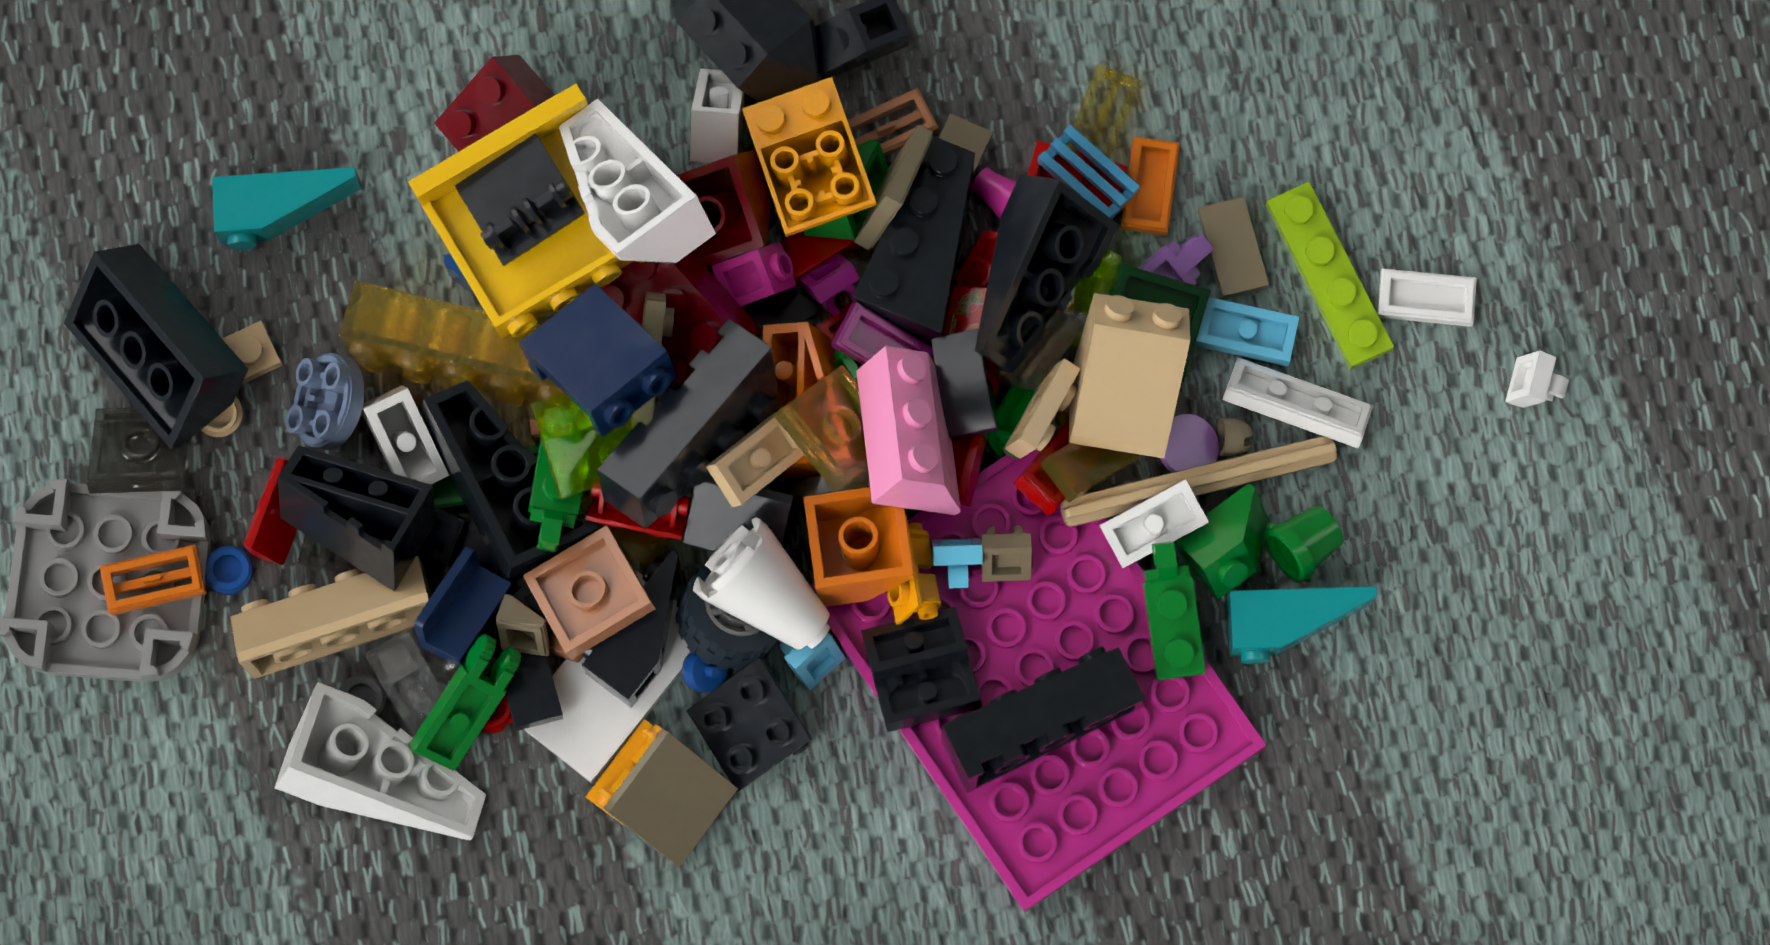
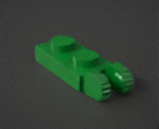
M486 634L478 637L474 646L467 653L465 665H460L409 743L412 751L452 771L456 770L506 694L505 688L513 677L514 672L517 671L521 661V652L512 647H507L503 650L500 657L493 664L489 678L481 673L489 663V659L492 658L497 643L494 638Z

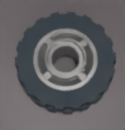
M704 564L692 576L678 599L676 606L678 611L675 614L676 623L679 624L680 628L678 633L681 639H684L687 643V648L691 653H696L701 657V661L706 664H714L718 666L717 668L727 670V668H735V671L742 670L757 658H766L779 640L704 601L693 591L697 576L705 582L711 573V570Z

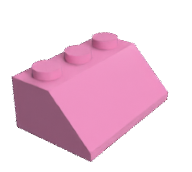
M885 346L856 371L872 503L957 515L961 512L953 446L942 408L935 364L928 352Z

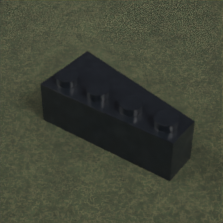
M468 380L423 400L421 417L503 579L512 583L523 578L524 574L598 531V526L593 521L586 520V516L579 510L577 521L575 520L573 528L562 526L557 552L537 549L541 522L530 521L531 512H528L537 457L527 446L524 448L508 430L509 426Z

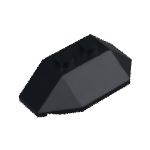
M671 0L676 22L739 90L756 101L762 102L822 81L821 75L818 74V48L814 20L795 0Z

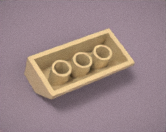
M415 557L395 592L368 574L363 573L362 570L354 569L337 575L334 578L335 583L317 588L315 584H307L290 590L288 592L289 598L270 603L269 599H261L242 606V613L231 616L235 649L239 663L256 679L415 627L414 622L432 596L425 569L419 557Z

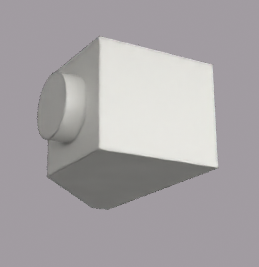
M700 69L691 109L690 161L702 162L704 165L739 154L743 123L742 108H744L745 93L739 90L721 70Z
M401 385L363 403L362 414L392 473L427 484L435 483L449 476L407 387Z

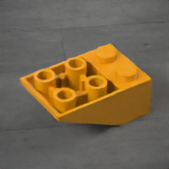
M832 77L742 108L786 237L877 205Z

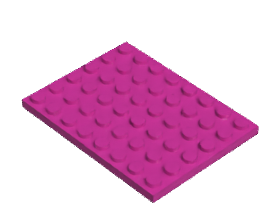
M1037 449L1021 459L1005 455L978 474L971 506L960 505L961 512L957 515L921 511L908 520V524L921 523L923 530L928 531L931 554L932 540L981 538L982 542V534H987L989 526H995L996 534L1014 533V526L1020 525L1024 533H1031V580L982 582V564L968 565V588H949L947 566L933 565L930 569H919V573L935 574L941 600V607L937 609L938 611L956 607L982 707L989 705L990 701L1010 690L1016 689L1018 692L1034 685L1036 678L1053 669L1060 668L1063 672L1079 665L1078 658L1104 646L1106 652L1119 647L1145 698L1143 707L969 793L966 792L941 743L942 725L958 715L899 729L907 744L1024 913L1267 746L1205 658L1206 674L1156 680L1142 583L1145 582L1143 570L1137 562L1125 568L1121 567L1100 528V525L1107 522V519L1069 527L1062 518L1061 504L1048 516L1013 485L1015 480L1040 452ZM1074 487L1075 490L1071 491L1069 497L1086 494L1087 491L1084 487L1080 490L1078 488L1076 490ZM814 582L810 586L817 595ZM887 592L869 601L826 607L830 613L827 624L830 626V632L877 700L878 697L861 630L895 622L893 606L888 601ZM913 613L909 618L918 616V613Z

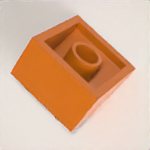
M870 487L804 497L815 589L818 598L825 607L869 601L914 578L904 508L873 504Z

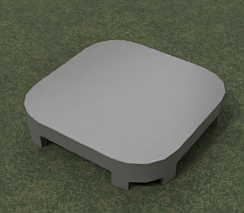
M68 479L49 480L47 486L35 491L23 505L19 504L13 519L17 529L5 617H0L1 636L5 639L11 653L31 670L48 675L154 682L166 680L181 672L194 657L200 639L205 595L112 616L108 613L100 566L195 544L199 550V562L202 566V577L206 586V564L211 551L210 525L198 505L181 491L164 486L163 490L71 483ZM188 560L114 576L113 581L116 584L189 567ZM192 578L116 595L117 600L191 584Z

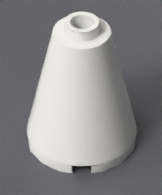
M755 517L751 519L753 529L749 531L741 525L711 555L705 564L711 570V573L705 582L697 576L693 591L704 601L797 650L805 646L814 648L829 632L830 626L827 624L830 613L767 524Z

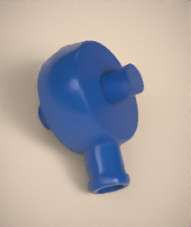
M690 652L683 661L682 676L687 686L694 691L708 693L724 683L727 670L717 668L718 666L711 663L708 665L701 661V657L696 653L692 654Z

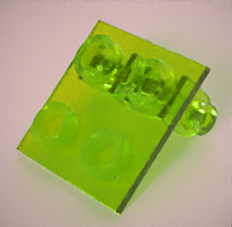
M566 394L532 403L531 407L559 498L601 486L597 469L633 429L630 419L621 427L613 429L606 436L602 437L595 431L588 415Z

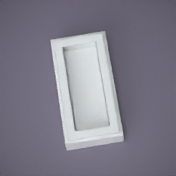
M1381 269L1377 314L1379 318L1472 327L1474 323L1477 278Z

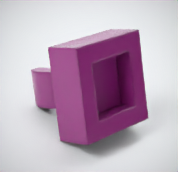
M838 253L800 277L799 280L808 295L819 304H822L828 312L836 316L840 312L834 303L835 296L841 291H847L848 296L853 300V295L857 289L853 283L860 280V277L852 263Z

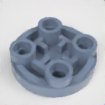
M325 353L316 359L304 358L296 370L298 386L294 405L289 409L286 416V428L290 433L298 434L300 439L310 447L333 450L341 446L351 436L359 421L364 402L362 372L352 358L335 353Z

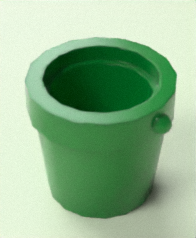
M1314 505L1282 523L1275 524L1270 522L1268 529L1263 534L1264 544L1270 557L1289 579L1298 583L1303 581L1309 583L1312 580L1311 575H1313L1315 569L1344 542L1342 531L1336 520L1327 510L1319 505Z

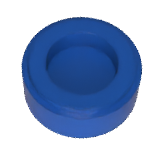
M223 546L214 550L208 556L205 579L214 591L223 595H234L243 591L250 584L253 577V564L249 556L242 549L234 546Z

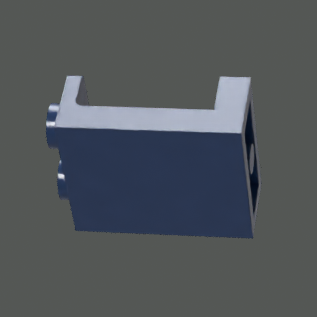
M595 283L519 343L531 370L542 381L548 377L588 415L595 431L602 437L606 436L613 429L624 425L631 418L632 414L653 397L664 393L670 383L677 377L667 350Z

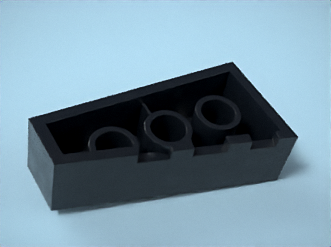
M935 136L932 138L903 205L885 229L853 295V303L858 302L931 347L933 338L944 335L974 178L975 160L974 152Z
M730 319L717 331L723 339L710 354L701 350L690 362L689 366L694 372L677 391L669 387L657 400L658 404L649 424L646 425L639 421L597 469L603 500L644 529H647L659 517L667 515L681 497L694 486H699L707 479L710 474L706 468L708 464L770 415L781 409L772 347Z
M1104 646L1096 648L1078 658L1079 665L1063 672L1060 668L1053 669L1036 678L1034 685L1018 692L1016 689L1010 690L990 701L989 705L973 712H965L942 725L941 743L966 792L969 793L1142 708L1145 698L1119 647L1106 652Z

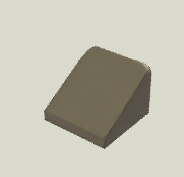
M504 594L496 617L501 649L505 650L507 647H512L521 653L549 656L551 650L545 620L513 596Z

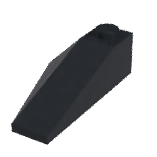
M1020 174L1000 218L975 352L1006 373L1012 374L1044 335L1045 323L1057 308L1065 309L1071 302L1073 297L1070 292L1083 277L1090 278L1097 270L1118 226L1115 221L1059 179Z

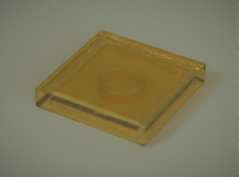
M843 364L785 405L774 415L835 493L868 468L858 383Z

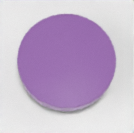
M1181 414L1175 416L1165 457L1160 458V460L1171 473L1216 462L1219 454V442L1214 429L1206 420L1197 415Z

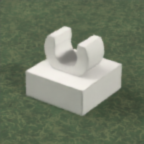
M1543 351L1517 357L1505 402L1524 408L1545 402V400L1552 401L1553 396L1565 398L1569 379L1552 373L1556 357Z

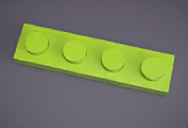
M1310 182L1267 200L1265 205L1349 370L1393 351L1394 345Z

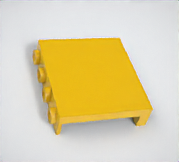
M577 83L408 181L416 198L501 339L509 334L512 337H517L528 332L537 324L536 319L552 309L554 312H559L577 298L579 293L594 283L599 287L611 283L621 275V268L633 262L619 260L594 234L588 219L589 214L578 188L579 184L564 145L559 126L588 106L587 100ZM536 133L586 214L506 266H503L494 250H490L480 235L482 230L464 203L455 185Z

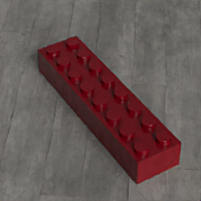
M520 55L494 56L489 59L434 124L459 152L555 95ZM693 251L677 263L633 261L621 268L622 273L617 279L600 287L641 327L646 291L665 293L666 307L674 308L672 336H662L661 345L667 350L677 374L676 379L669 385L675 391L694 372L689 364L701 350L710 354L723 339L717 331L728 319L756 337L763 333L761 328Z

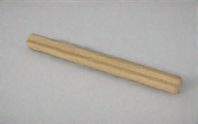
M1319 436L1065 498L1061 503V514L1065 524L1069 527L1118 516L1185 479L1196 497L1248 484L1249 482L1253 483L1333 463L1337 459V449L1333 439Z

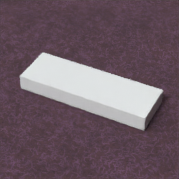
M1239 357L1222 399L1358 449L1373 408L1371 404Z

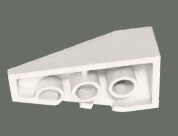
M598 98L559 126L570 163L578 180L581 197L589 214L588 219L594 234L619 260L677 263L716 234L697 195Z
M318 682L288 746L274 788L320 806L471 840L475 833L486 794L457 771H452L413 752L409 745L413 737L401 728L396 731L375 714L377 710L365 700Z

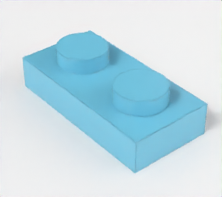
M1209 297L1195 346L1288 367L1299 317Z

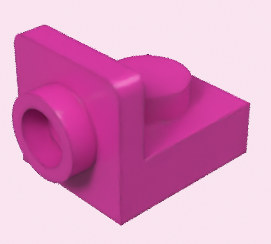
M780 242L755 249L711 266L715 278L740 306L796 287L793 276V263L788 254L784 252Z

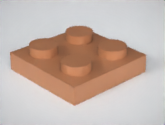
M607 525L523 575L564 652L571 660L656 609Z

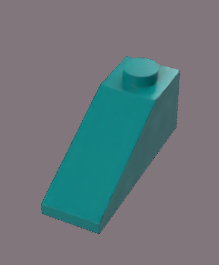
M355 167L212 177L214 232L220 243L228 244L230 249H253L257 246L256 242L269 241L361 190L360 177Z
M1376 586L1230 591L1226 599L1229 657L1241 656L1242 664L1270 662V655H1279L1372 605L1377 597Z

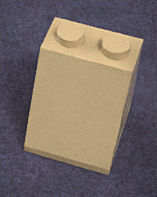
M1094 293L1073 363L1080 368V371L1072 383L1077 387V391L1069 404V443L1158 458L1165 457L1191 340L1189 309L1167 303L1158 304L1128 299L1120 295L1111 296Z

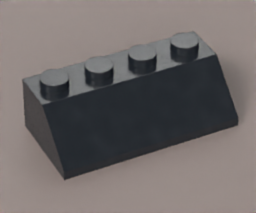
M140 244L94 251L64 324L171 450L177 449L233 404L248 372V368Z

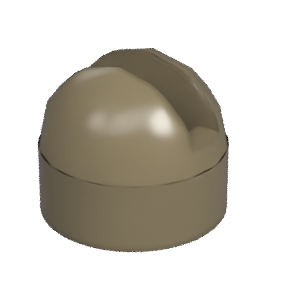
M1236 418L1219 419L1216 428L1219 456L1245 454L1252 446L1250 440L1244 439L1253 436V430L1250 425L1244 420Z

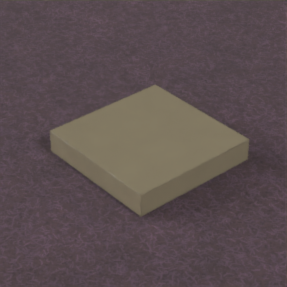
M918 124L886 171L875 195L877 205L869 208L856 236L855 243L868 250L870 247L873 248L903 205L932 141V131Z
M662 729L603 809L668 861L680 868L738 788L672 734Z

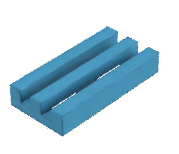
M1069 125L1063 131V134L1051 143L1050 148L1046 152L1043 151L1038 156L1037 163L1055 179L1061 180L1111 219L1140 190V186L1072 125ZM1069 143L1072 144L1124 192L1122 194L1119 193L1067 145ZM1059 154L1109 198L1113 204L1108 208L1055 161L1054 158Z

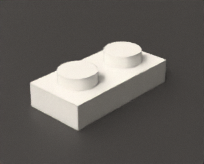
M1185 479L1101 524L1100 528L1121 567L1125 568L1153 553L1151 544L1173 542L1207 524L1209 521Z

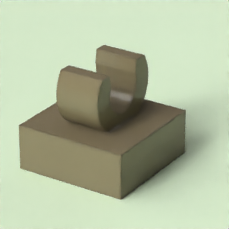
M1018 525L1014 526V533L996 534L995 526H989L987 534H982V582L1031 580V533H1024L1023 528Z

